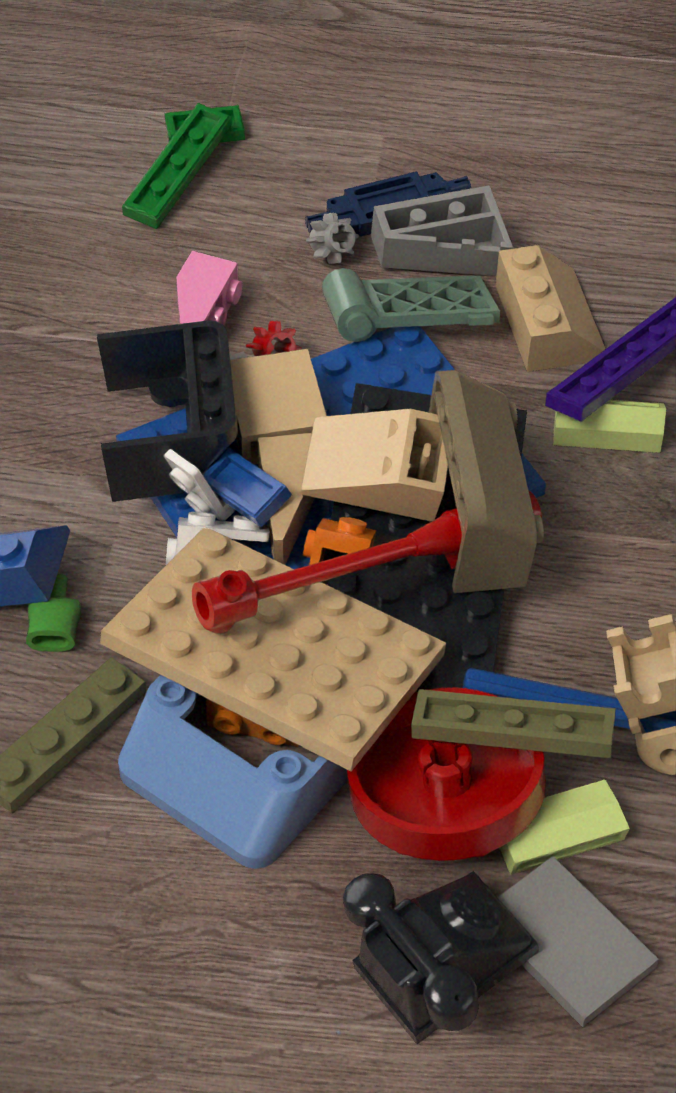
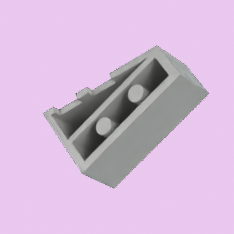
M489 185L374 206L371 238L382 268L497 276L499 251L513 249Z

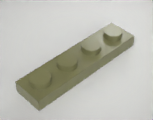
M110 657L0 755V805L13 814L146 693L145 681Z
M419 689L411 724L412 738L611 758L616 708Z

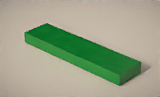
M197 103L122 205L123 215L157 229L232 126V117Z

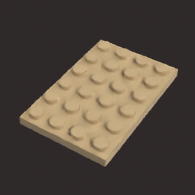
M207 527L203 528L101 630V645L349 771L354 769L442 659L446 647V642L321 582L260 599L256 615L235 622L234 626L227 632L214 633L205 629L199 622L193 607L192 587L194 583L220 576L228 570H243L253 581L294 570Z

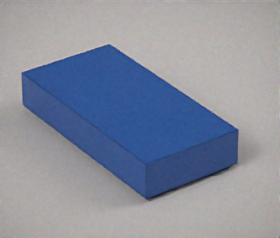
M230 448L203 474L217 498L259 527H262L292 496L287 486Z

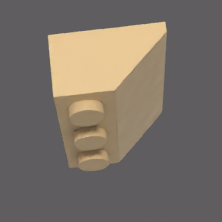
M539 245L499 251L496 288L527 372L588 363L605 350L573 268Z

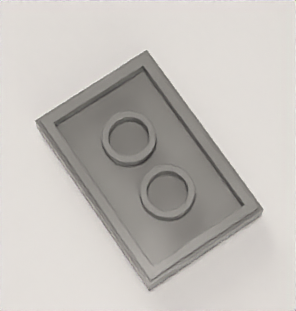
M554 856L550 857L497 897L538 943L539 952L528 959L522 966L582 1027L657 968L659 959Z

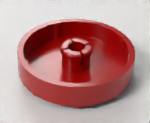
M467 688L429 689L433 691L498 697L490 693ZM415 692L352 771L347 770L354 812L361 825L373 838L401 855L436 861L485 856L520 835L538 814L546 791L544 752L412 738L411 724L418 692Z

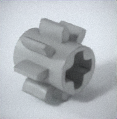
M337 213L324 214L323 221H311L310 225L313 229L306 242L310 243L311 248L315 251L313 256L315 259L327 257L328 264L341 263L342 256L354 254L352 247L355 244V239L358 238V234H355L354 229L350 225V218L338 220Z

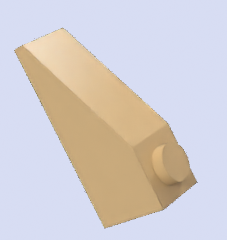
M311 433L258 438L259 468L287 486L292 494L267 521L273 559L284 565L289 558L315 497L300 494Z

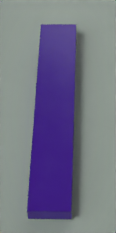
M676 297L547 392L545 406L582 422L676 349Z

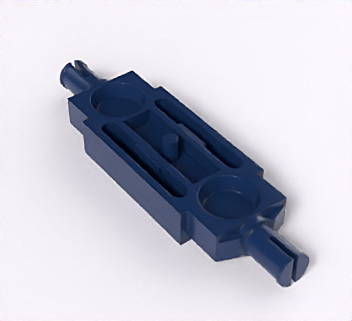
M416 171L344 189L343 196L327 199L326 212L305 216L306 228L311 233L313 229L310 225L311 221H323L324 214L337 213L338 220L351 219L350 225L359 237L370 235L374 206L471 189L470 180H468L467 176L446 181L436 172L419 176Z

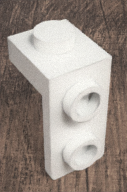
M171 449L164 454V458L172 468V471L169 473L170 478L182 490L188 493L185 497L186 502L196 512H209L215 514L216 518L220 521H226L235 509L216 497L200 470Z
M189 512L188 518L179 517L177 539L168 538L166 565L203 528L212 529L230 539L269 542V526L263 525L259 527L245 516H234L233 522L216 521V515L212 513Z

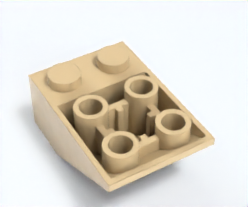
M414 409L315 417L300 494L427 521L435 520L444 494L448 468L438 414Z

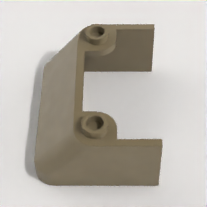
M457 370L436 371L429 413L438 414L462 531V539L452 583L453 592L461 593L526 587L536 550V543L543 542L544 530L541 516L534 515L514 430L517 427L516 405L514 402H508L504 393Z

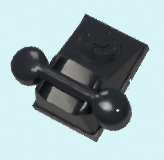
M474 871L416 898H406L397 905L393 885L389 879L380 874L368 873L354 878L346 886L343 893V904L347 917L355 925L365 927L362 932L359 956L352 960L354 969L416 1044H419L438 1028L447 1031H460L469 1027L476 1019L479 1010L478 998L495 986L494 980L496 979L500 982L539 952L537 941Z

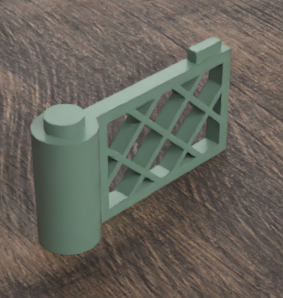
M341 268L329 273L322 285L323 296L339 333L346 340L353 342L366 340L373 335L377 328L469 324V326L493 325L500 320V310L480 275L361 280L356 272L351 269Z

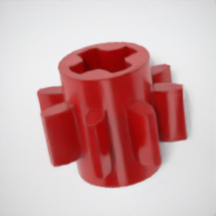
M270 321L268 331L262 327H254L253 330L256 336L252 343L246 344V348L252 349L254 356L269 355L273 350L276 353L302 350V347L296 345L293 339L296 330L286 328L281 331L280 321ZM272 340L277 341L274 345L271 343Z

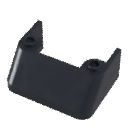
M199 321L97 334L108 392L149 387L151 399L156 404L166 407L185 405L187 433L101 443L112 502L185 493L170 478L169 473L172 471V468L164 458V454L169 449L173 450L197 467L203 475L232 444L238 434L229 342L225 326L216 321Z

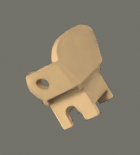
M672 614L648 620L652 633L651 637L633 640L628 636L623 626L606 630L607 639L613 650L617 685H614V693L628 718L632 734H635L637 753L642 761L651 769L659 773L675 775L676 726L646 733L640 722V719L676 711V622Z

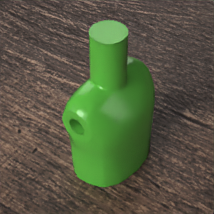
M57 573L49 601L29 603V626L26 644L34 650L62 652L70 650L75 646L76 629L81 618V603L77 599L66 597L68 578L63 574Z

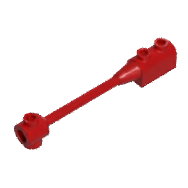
M529 491L534 515H540L542 518L539 502L534 494ZM457 508L445 511L441 517L413 531L405 538L253 581L243 570H228L220 576L196 582L192 587V602L196 616L205 629L214 633H224L229 631L235 622L254 617L257 613L260 599L407 556L445 555L451 568L454 569L456 568L462 539Z

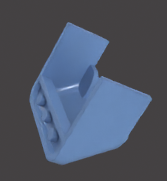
M160 675L149 686L119 754L118 765L121 780L127 787L241 865L257 869L272 864L348 781L347 769L321 756L312 762L300 753L291 750L277 751L269 755L256 768L185 721L184 719L192 712L196 699L200 695Z

